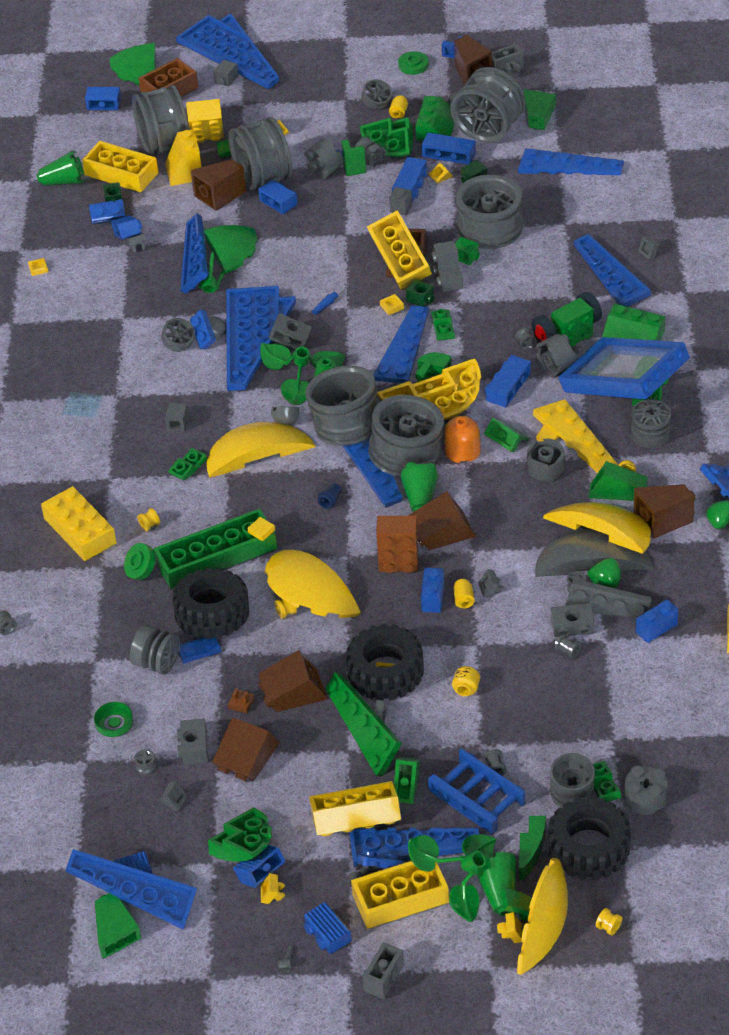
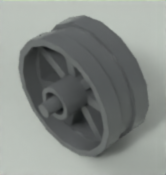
M370 80L364 85L361 94L362 102L371 110H381L389 104L392 90L382 80Z
M183 318L170 319L163 328L162 342L172 351H185L193 343L195 329L189 321ZM169 329L172 333H166V330Z

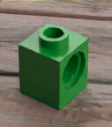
M460 237L455 242L458 250V261L470 266L480 256L479 243Z

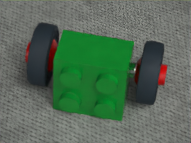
M583 292L576 297V300L551 312V320L545 315L535 317L531 323L532 331L539 343L555 334H565L569 339V345L574 347L580 341L589 339L593 335V323L602 318V309L592 293Z

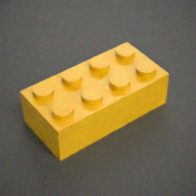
M220 99L186 102L189 129H194L197 143H203L209 139L211 141H220L221 138H224Z
M99 141L82 159L85 176L108 183L120 182L121 187L140 193L158 174L156 157L103 141Z
M398 210L367 226L370 236L401 290L407 288L415 279L422 280L432 274L428 263Z
M73 486L41 503L44 519L84 561L117 544L114 528Z
M392 781L309 796L312 819L317 835L329 836L333 832H351L355 828H372L376 824H393L401 820L398 796Z
M412 861L351 880L352 895L367 929L449 903L448 885L437 862H435L434 870L430 872L418 869Z

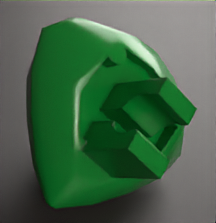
M729 500L712 504L706 512L709 523L717 530L726 527L727 524L729 525Z
M613 558L597 563L587 572L592 583L615 589L618 587L621 579L620 567Z

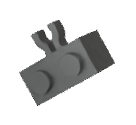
M516 43L492 52V68L502 70L509 75H512V72L515 70L520 72V69L524 68V52Z

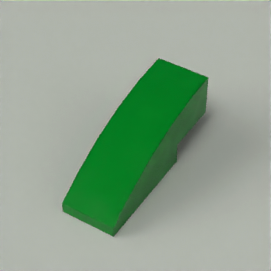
M529 816V833H520L519 880H524L542 852L546 834V816Z

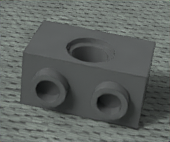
M279 313L268 339L296 350L298 347H304L312 327Z
M591 603L551 607V623L554 637H559L561 634H565L568 637L594 633V617Z
M205 718L180 721V729H177L178 742L181 741V745H177L178 758H182L183 765L208 763Z
M384 942L382 943L363 975L365 992L385 999L404 966L402 949Z

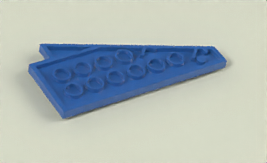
M228 14L221 20L207 15L176 37L177 43L218 64L223 60L236 63L239 75L267 89H270L279 82L277 73L232 14Z
M279 286L226 289L227 391L246 390L262 362L260 356L261 343L273 344L274 341L268 338L279 313L285 316L290 315L296 304V296L280 297Z

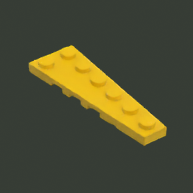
M565 399L533 409V416L543 425L549 426L558 435V438L561 437L566 442L565 445L576 450L577 455L597 473L606 461L618 465Z

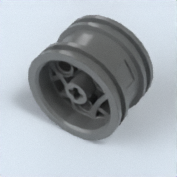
M481 175L467 180L460 186L456 194L457 211L459 212L457 228L460 237L479 243L480 249L502 248L512 244L519 238L523 229V220L520 212L522 208V191L518 184L500 175Z
M412 395L391 396L379 402L372 414L371 426L373 432L370 436L368 447L372 463L383 472L401 477V471L406 468V464L409 462L417 464L433 463L436 465L440 452L439 440L441 439L444 418L440 409L430 401Z

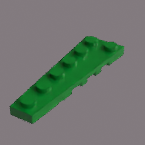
M334 672L325 689L375 775L382 777L402 743L342 674Z

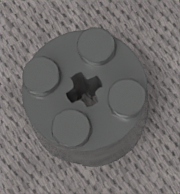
M325 138L319 140L304 152L309 163L307 165L309 170L319 172L323 179H326L343 164V157L340 151L336 152L333 148L335 145Z
M555 334L536 345V348H538L536 353L537 360L544 370L549 369L552 372L549 374L551 376H556L567 370L578 359L577 354L569 345V339L565 334Z
M543 439L542 442L534 441L527 449L528 474L536 480L552 483L561 477L565 471V450L562 444L553 439Z
M634 766L625 779L626 804L631 807V810L642 815L654 814L665 807L668 793V781L665 772L662 769L650 766Z

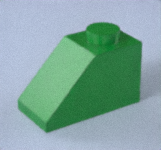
M406 757L396 759L394 788L398 801L401 803H414L419 779L420 759Z

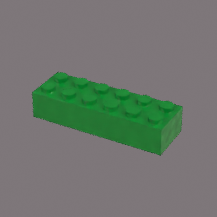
M261 509L153 548L156 565L169 588H175L182 578L185 579L186 575L194 574L195 571H204L208 568L223 570L276 550L275 532H272L263 541L248 533L247 528L258 518L262 517L267 520Z

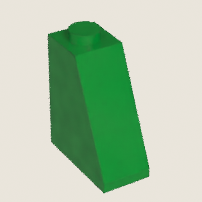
M524 89L528 127L545 130L556 107V94Z
M606 461L590 483L588 498L634 501V489L637 487H649L647 485L648 477Z
M109 893L95 901L98 945L102 959L141 939L139 926L118 897Z

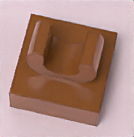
M236 688L228 703V708L247 714L255 700V694H251L248 691H240Z

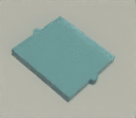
M71 392L68 400L65 402L63 415L94 418L96 410L99 408L101 395Z

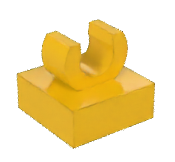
M270 873L261 883V903L270 904L273 899L279 901L284 898L285 893L279 891L285 887V884L278 882V875Z
M514 912L505 914L506 922L497 924L498 933H501L502 938H511L514 943L523 942L521 940V922Z

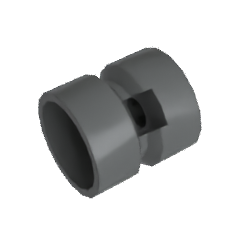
M363 137L357 142L355 147L364 146L365 162L373 167L383 162L386 156L385 148L368 137Z

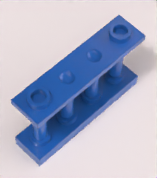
M461 748L459 750L460 764L444 778H439L435 774L428 778L429 791L493 835L498 830L497 817L514 801L522 806L526 804L525 791L519 785L513 784L476 759L472 753H468ZM466 769L475 773L460 789H455L449 785ZM482 779L491 784L476 800H471L465 796ZM498 790L507 795L492 811H487L481 807Z

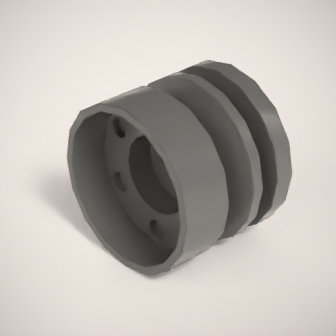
M647 399L637 403L632 409L631 438L633 441L644 448H658L668 442L671 425V410L668 405L655 399Z
M143 625L132 641L130 661L133 665L142 668L149 667L151 671H157L159 674L165 675L171 670L178 658L180 638L176 634L167 631L161 632L156 627Z
M567 753L559 756L552 763L550 795L558 806L563 808L564 803L568 801L573 802L575 798L581 797V799H586V796L593 797L595 769L593 763L587 757L578 753Z

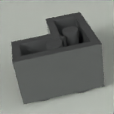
M449 241L433 244L434 252H431V258L434 262L432 273L434 276L437 275V286L441 287L442 292L463 289V275L458 264V250L455 242Z

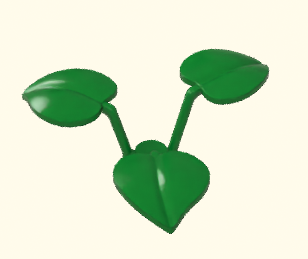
M261 343L260 356L267 368L280 370L283 365H288L293 359L294 363L298 366L297 380L288 379L281 386L282 396L293 405H300L307 400L305 391L309 382L300 381L302 367L306 366L308 361H310L312 367H316L320 359L330 358L335 362L336 367H340L346 356L339 352L320 351L312 357L306 347H298L291 356L290 350L280 344Z
M482 834L470 835L462 843V851L465 856L442 859L437 858L439 847L433 838L420 835L409 839L408 853L410 859L422 871L430 872L434 870L435 862L461 861L462 869L469 872V874L462 881L461 886L456 885L452 887L449 893V903L454 912L468 922H473L479 909V894L473 885L466 886V883L475 875V870L485 866L486 858L484 855L488 854L489 858L493 857L496 838Z

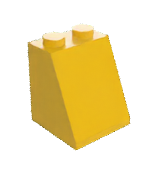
M194 129L177 132L165 163L170 186L191 183V170L201 167L200 151Z

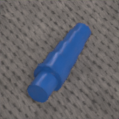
M335 291L328 294L312 310V313L316 315L334 303L338 294Z

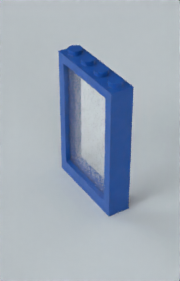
M602 337L558 378L566 393L647 399L690 356L684 342Z

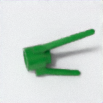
M214 252L211 253L209 274L205 280L200 281L199 288L205 293H213L215 290H219L220 282L225 274L222 270L217 281L212 276Z

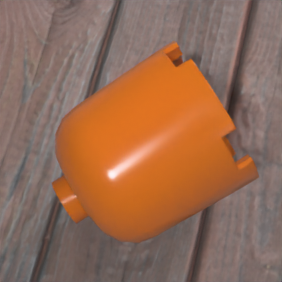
M466 416L454 417L445 425L444 451L448 459L460 463V461L471 462L480 455V430L477 422L472 418Z

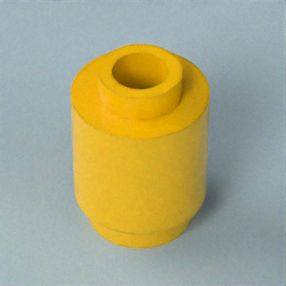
M398 95L392 100L389 109L391 117H404L408 107L406 97Z
M466 579L457 580L453 586L455 604L459 608H469L475 602L472 584Z

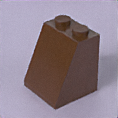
M467 34L454 41L455 67L465 86L467 80L476 70L492 67V51Z
M233 159L191 170L194 197L215 211L246 193L244 167Z
M685 484L637 487L634 489V513L639 515L648 524L651 530L650 535L655 539L693 523L695 494Z
M448 491L408 515L417 516L418 543L421 547L425 545L429 551L477 537L464 511Z
M300 650L258 673L260 679L258 684L265 694V697H263L264 702L268 708L272 707L276 712L328 700L318 669Z
M232 717L212 763L218 767L217 771L228 775L230 772L236 774L235 778L246 782L247 779L254 781L280 742L268 730Z

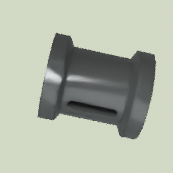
M561 634L555 642L554 649L567 653L573 659L579 653L581 643L578 641L574 642L568 639L565 634Z
M498 749L486 752L484 757L488 766L501 776L504 775L507 768L502 761V752Z

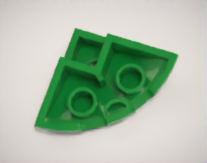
M155 43L134 46L109 58L112 71H115L118 77L125 82L129 80L134 82L135 85L140 86L139 77L156 69Z
M409 117L396 121L387 118L360 126L362 137H368L385 148L386 156L402 157L411 155L413 124Z
M224 225L204 230L205 240L212 249V252H214V258L225 274L241 267L243 260L247 257L251 258L256 251L257 235L252 227Z
M253 807L224 823V831L208 840L209 855L232 862L247 861L259 855L268 846L272 837V827L268 824L267 816Z

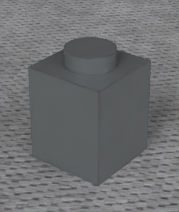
M223 60L214 70L215 83L228 87L239 76L237 64Z
M395 187L389 197L390 212L393 213L398 210L400 215L406 216L412 207V190Z
M169 403L165 416L166 429L168 431H185L189 417L187 404Z

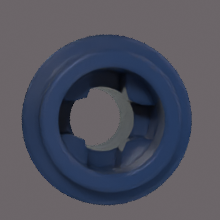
M333 483L330 487L319 493L318 504L325 509L333 507L341 492V487Z

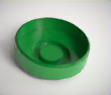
M411 51L399 57L398 67L405 74L416 75L428 69L429 60L424 53Z
M137 543L129 549L124 561V570L129 578L143 580L149 576L155 564L153 548L143 543Z
M109 702L102 705L94 714L96 730L107 737H117L125 734L133 725L131 709L121 702ZM112 715H119L124 719L123 726L116 730L106 728L104 722ZM112 717L109 719L108 725L112 728L118 727L120 719Z

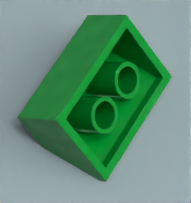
M424 97L416 123V141H424L427 133L452 135L455 122L451 116V105L442 97Z
M614 304L608 314L602 337L660 341L665 332V316Z

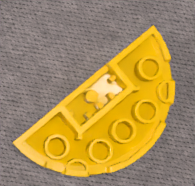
M474 358L442 370V374L414 384L408 381L379 391L377 396L381 401L397 395L421 397L435 404L440 409L444 420L450 419L468 409L476 399L480 389V368Z
M277 422L246 424L229 431L213 445L207 459V472L209 478L245 468L244 463L279 454L280 457L314 448L315 444L308 435L291 425Z
M598 502L575 503L553 509L543 515V519L577 530L580 526H585L609 535V542L639 553L645 552L651 541L650 527L639 515L611 504Z
M283 550L271 556L266 563L265 574L268 576V585L280 598L297 608L300 605L311 609L312 614L326 616L328 613L338 614L339 618H350L360 615L359 607L345 583L334 570L319 558L299 550Z
M558 858L550 859L549 866H545L535 888L529 906V923L524 925L521 940L523 943L521 953L518 956L517 974H524L541 961L551 950L563 929L568 909V889L565 873Z

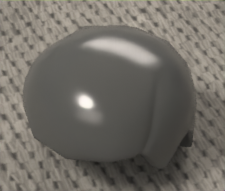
M208 317L216 341H219L222 335H226L227 325L219 317Z
M272 406L271 415L276 422L289 425L297 421L300 407Z

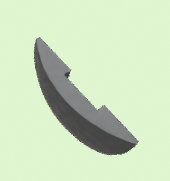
M582 529L564 534L544 548L536 563L535 577L568 575L574 570L591 569L597 563L609 558H613L618 562L620 572L653 570V566L646 551L643 553L633 551L609 542V535L593 529Z

